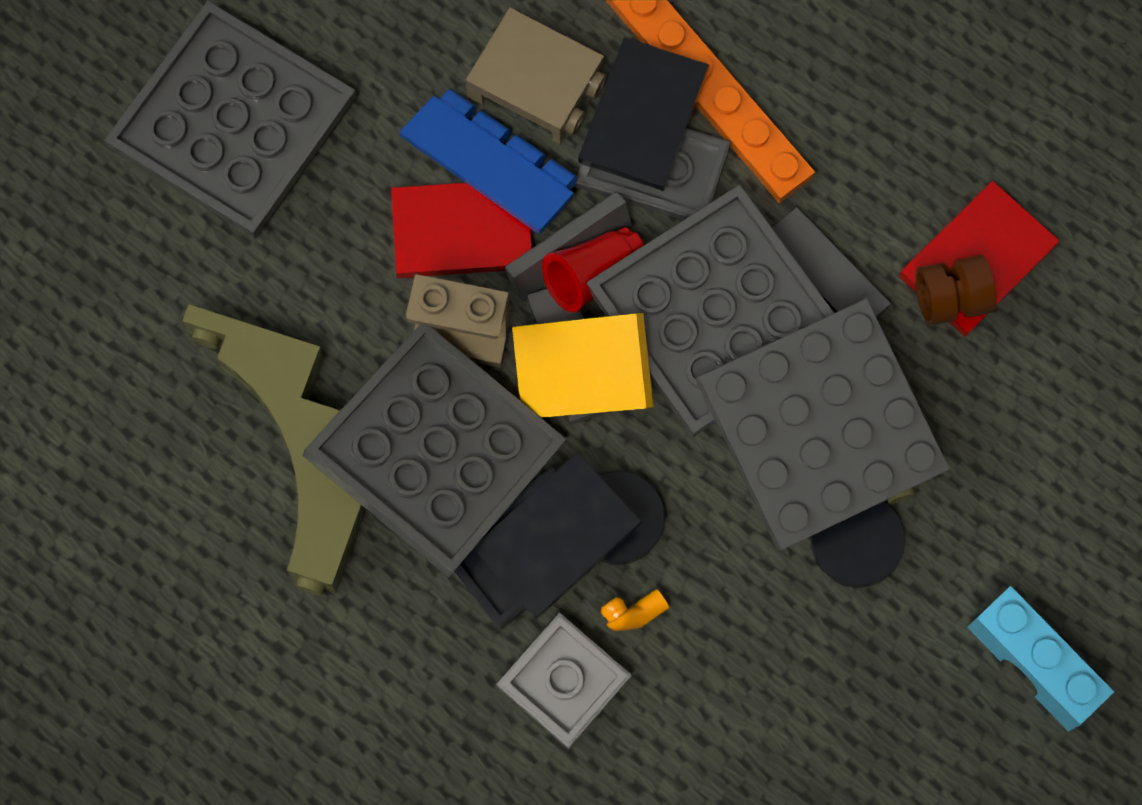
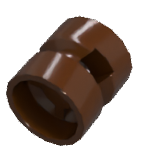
M982 254L955 259L950 268L945 263L940 262L917 267L915 271V286L920 310L929 326L955 321L960 312L965 317L970 318L992 313L996 308L994 279L990 266Z

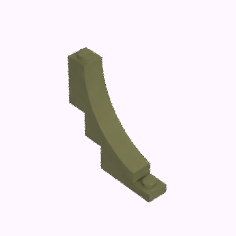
M189 304L182 322L188 333L192 335L191 340L211 349H217L218 345L222 344L217 357L222 369L240 382L260 401L274 419L288 446L296 476L298 523L294 548L287 572L292 579L297 580L295 587L304 592L317 596H322L324 590L336 593L366 509L302 456L305 448L340 412V410L309 401L324 361L320 346Z

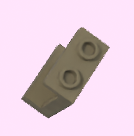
M509 8L466 78L467 97L480 104H483L485 99L488 98L552 132V141L561 144L567 133L574 135L578 131L585 116V111L581 110L588 97L596 99L605 84L607 75L603 73L604 56Z
M415 274L406 311L407 321L415 323L414 330L420 324L431 326L474 363L501 368L510 328L509 293Z

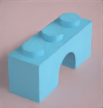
M1011 586L967 627L1000 662L1008 660L1030 679L1037 690V694L1034 697L1067 731L1081 725L1114 693Z

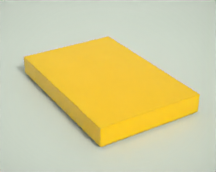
M644 313L512 327L520 401L539 417L653 407Z

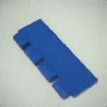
M447 90L440 99L433 96L399 132L400 137L540 235L573 199L574 193L570 190L576 184L578 176L553 159H550L540 170L539 167L546 158L545 153L519 135H514L504 145L511 134V130L482 110L472 118L471 122L469 119L475 113L476 106L454 90Z

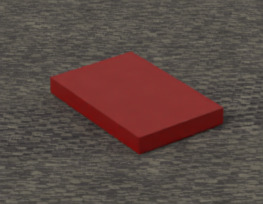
M991 181L901 270L899 277L916 292L915 271L917 267L943 262L950 268L955 259L982 254L986 258L992 272L997 306L1057 246L1059 240L994 181ZM960 312L957 319L949 323L966 337L988 314L968 318Z
M467 183L391 188L397 279L415 277V274L441 276L506 271L505 267L532 249L530 228Z

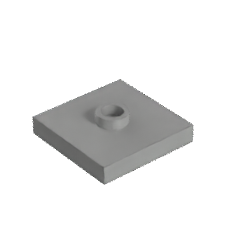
M559 613L496 685L567 749H570L629 681L632 675Z

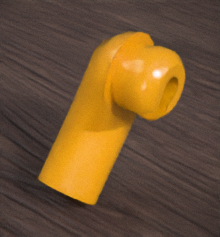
M655 589L628 608L623 599L615 597L601 607V614L607 619L606 625L611 630H633L643 627L670 607L659 590Z

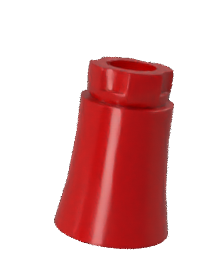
M623 227L616 231H608L571 248L548 253L542 261V275L545 285L554 301L562 309L575 313L593 299L586 282L643 247L644 243L637 233L632 232L628 227Z

